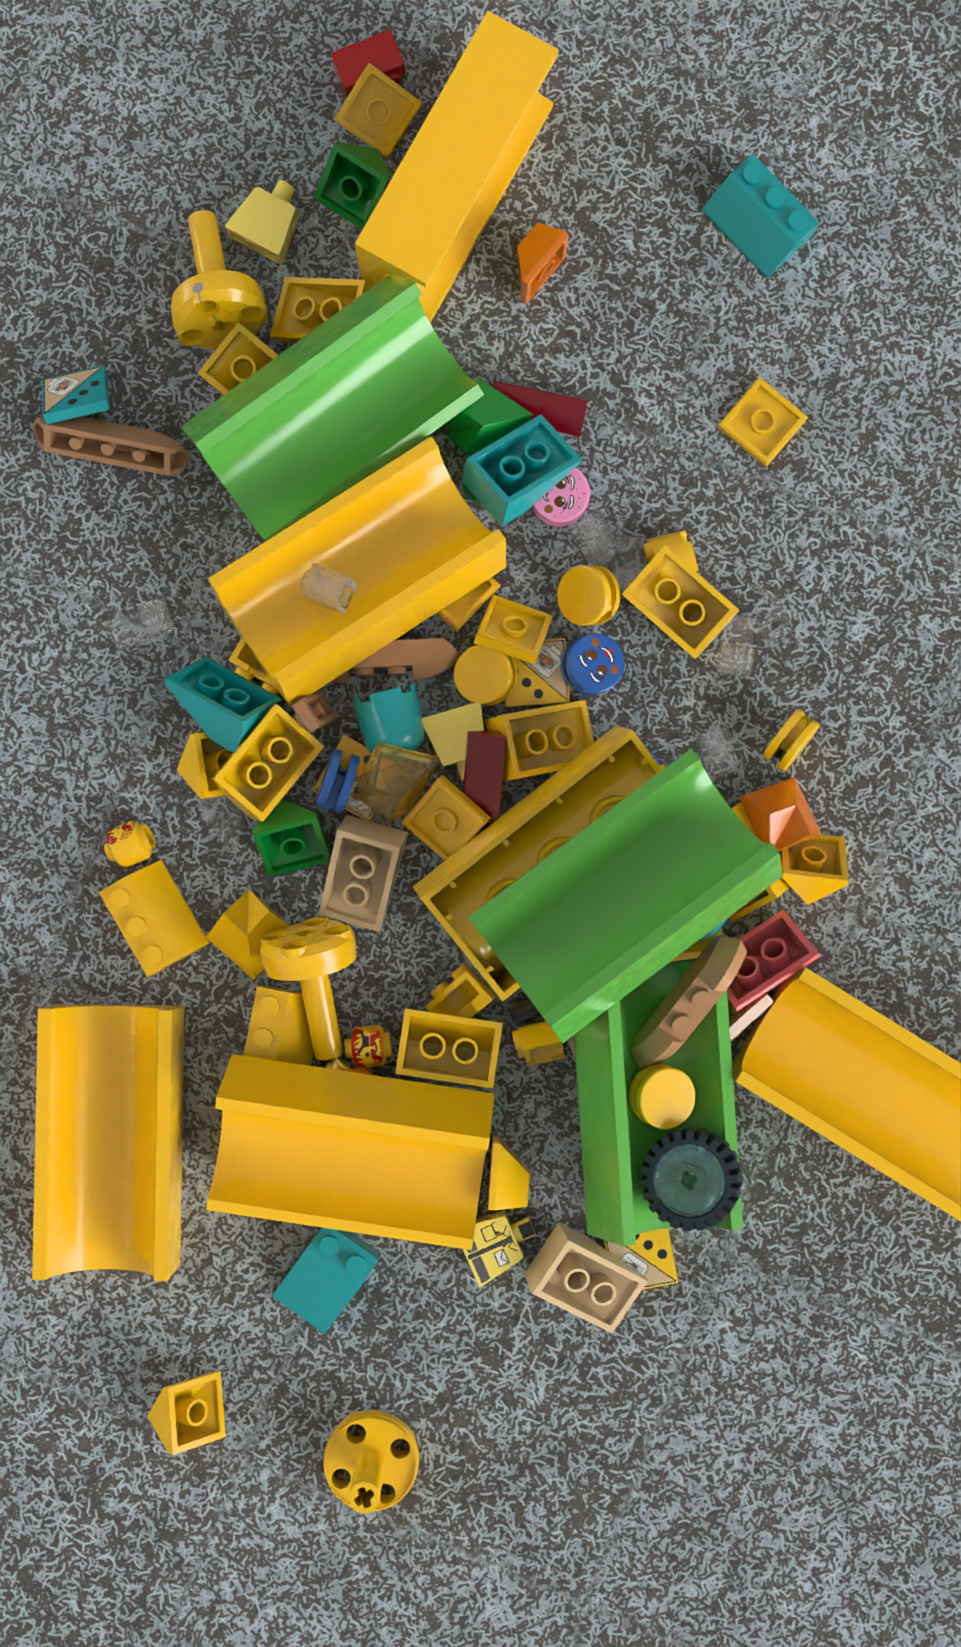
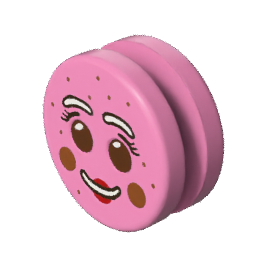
M577 468L573 469L531 507L537 518L553 527H565L578 521L585 513L590 498V488L586 477Z

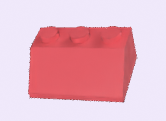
M784 909L739 938V940H742L747 953L738 973L727 988L728 1004L736 1011L742 1009L820 957L818 951Z

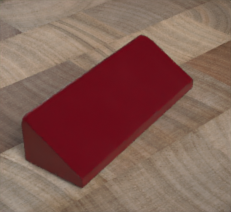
M499 381L493 382L495 389L533 413L534 415L531 420L541 414L558 433L577 437L581 436L587 400Z
M499 730L468 731L463 793L491 817L483 826L485 828L500 817L506 737Z

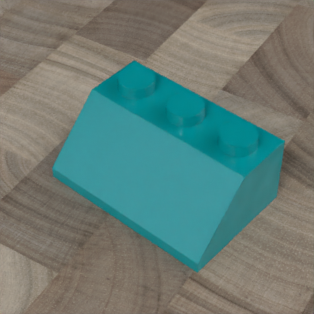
M753 153L726 178L701 210L766 278L770 277L813 236L819 225L817 219Z

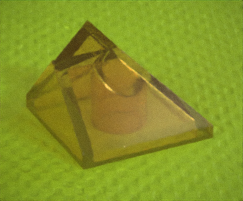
M377 742L354 789V795L389 823L415 807L439 759L437 756Z

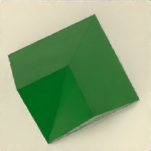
M335 142L314 195L315 200L363 230L391 178L379 150L349 143Z
M479 379L476 383L484 395L454 416L446 432V435L470 456L527 423L534 415L482 379Z
M281 799L263 822L259 821L252 828L254 839L269 877L327 863L331 860L319 813Z

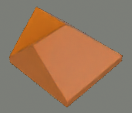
M537 222L517 246L521 302L525 305L565 259L569 234L564 230Z
M795 777L740 797L758 838L765 844L771 842L779 852L822 835Z

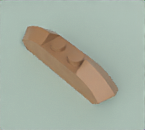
M42 416L37 417L32 424L38 446L44 452L167 476L181 473L192 458L172 438L148 429L86 417H77L46 424Z
M444 638L394 640L332 682L349 683L350 672H355L356 677L375 676L374 671L387 670V675L396 676L406 675L407 669H413V680L425 679L451 668L456 664L460 654Z
M719 935L713 937L635 1036L630 1050L639 1069L662 1063L671 1057L683 1045L727 990L738 973L747 953L742 940Z

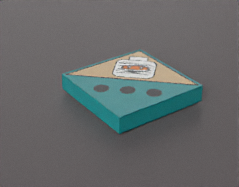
M96 366L42 379V408L46 424L109 410L108 375L105 366Z

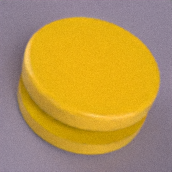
M599 565L575 566L563 575L557 591L558 605L564 617L575 625L603 624L614 616L619 607L620 587L613 573L605 567Z
M475 645L465 650L455 664V686L458 692L472 703L478 702L484 706L500 704L512 694L517 684V668L512 657L481 645Z
M797 709L791 715L763 753V758L770 761L780 748L786 751V754L777 766L782 772H785L820 727L817 721L813 720L811 722V719L805 716L806 713L800 709Z
M658 1063L647 1066L636 1074L629 1089V1103L633 1113L641 1121L658 1129H672L681 1125L690 1116L695 1104V1089L692 1081L684 1072L669 1065Z

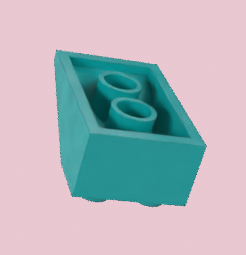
M540 414L468 457L461 482L502 527L529 510L581 463L582 458Z
M204 657L165 678L164 684L207 736L233 753L272 706L278 704L281 707L282 698L208 657Z
M320 1227L277 1287L272 1297L325 1334L376 1266L381 1253L352 1232Z

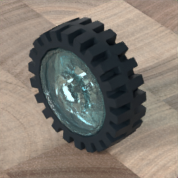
M693 1127L677 1129L661 1137L646 1153L640 1170L642 1174L640 1187L644 1189L642 1193L644 1200H648L650 1203L649 1209L652 1213L656 1212L659 1215L658 1219L663 1223L667 1221L671 1227L675 1229L681 1227L683 1231H692L693 1229H697V1231L704 1230L719 1223L736 1205L743 1185V1177H741L742 1167L741 1163L737 1161L738 1156L735 1150L732 1151L729 1148L730 1144L725 1139L721 1140L715 1132H707L706 1129L700 1127L697 1129ZM689 1173L690 1176L695 1174L698 1178L694 1185L692 1181L688 1183L685 1179V1176Z

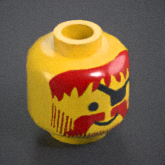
M133 820L109 830L104 850L111 862L116 861L124 868L130 867L150 858L152 848L155 847V839L146 824H140L138 821Z
M381 1025L356 1026L351 1031V1038L344 1040L346 1059L352 1058L357 1068L382 1067L386 1064L387 1058L392 1057L390 1031L385 1032Z

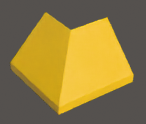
M205 732L190 734L177 771L200 799L225 796L212 778L232 756L233 752L212 741Z
M822 834L820 837L780 851L782 878L807 905L848 885L844 837Z
M249 889L222 914L206 938L255 980L265 969L260 955V937L290 925Z
M492 1134L488 1210L527 1207L529 1169L500 1135Z
M221 1371L207 1373L162 1389L147 1417L170 1455H175L226 1437Z

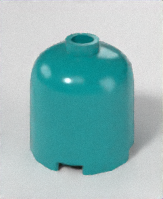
M415 683L406 685L408 692L404 693L401 692L400 687L368 694L369 701L362 702L361 696L352 698L365 746L372 755L390 757L391 763L409 759V752L417 749L423 743L425 729L422 723V713Z

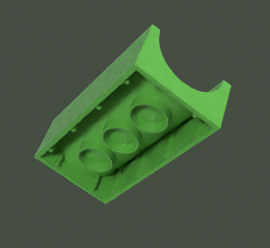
M389 274L181 426L245 517L265 542L407 452L484 395L479 385L464 372L451 356L431 326L421 306L419 296L422 295V292L416 282Z
M691 748L468 918L554 1033L564 1043L782 877L780 852L771 842L765 844L758 839L739 819L707 775L700 758Z
M696 959L669 962L574 1034L587 1234L621 1246L636 1245L635 1235L673 1228L669 1222L665 1221L663 1223L659 1220V1215L656 1212L652 1213L649 1209L650 1203L643 1198L642 1193L644 1189L640 1187V1179L642 1178L640 1170L644 1163L643 1159L657 1140L677 1129L685 1127L697 1129L700 1127L706 1129L707 1132H715L721 1140L725 1139L730 1144L729 1148L732 1151L735 1150L738 1156L727 990L683 1045L671 1057L661 1063L681 1070L692 1081L695 1089V1104L690 1116L675 1128L658 1129L641 1121L633 1113L629 1103V1089L632 1080L643 1069H639L630 1050L633 1040ZM694 1146L678 1147L668 1153L661 1164L659 1175L661 1188L668 1200L677 1207L689 1211L705 1210L714 1205L721 1196L724 1184L722 1168L715 1157L706 1150ZM741 1194L732 1211L712 1227L729 1230L743 1229Z

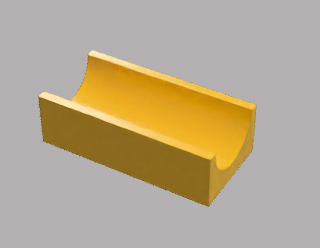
M487 11L355 242L361 280H366L374 286L389 274L416 282L422 292V295L419 296L421 306L431 323L553 108L554 102L538 93V90L558 57L559 50Z
M429 437L208 578V581L220 606L291 708L300 699L313 694L505 569L506 538L499 529L491 532L475 516L454 485L441 458L439 446L432 437Z
M615 725L412 886L420 899L502 1001L517 991L520 986L468 917L663 770L632 729Z
M803 967L781 982L771 998L774 1003L758 1019L732 1062L733 1080L961 1222V1063L806 967Z
M54 1004L38 1009L32 1280H46L55 1275L74 1271L117 1269L147 1273L154 1277V1281H168L180 1266L185 1005Z
M232 1054L216 1096L215 1109L222 1110V1126L217 1161L207 1198L206 1210L472 1250L484 1161L490 1141L495 1094Z

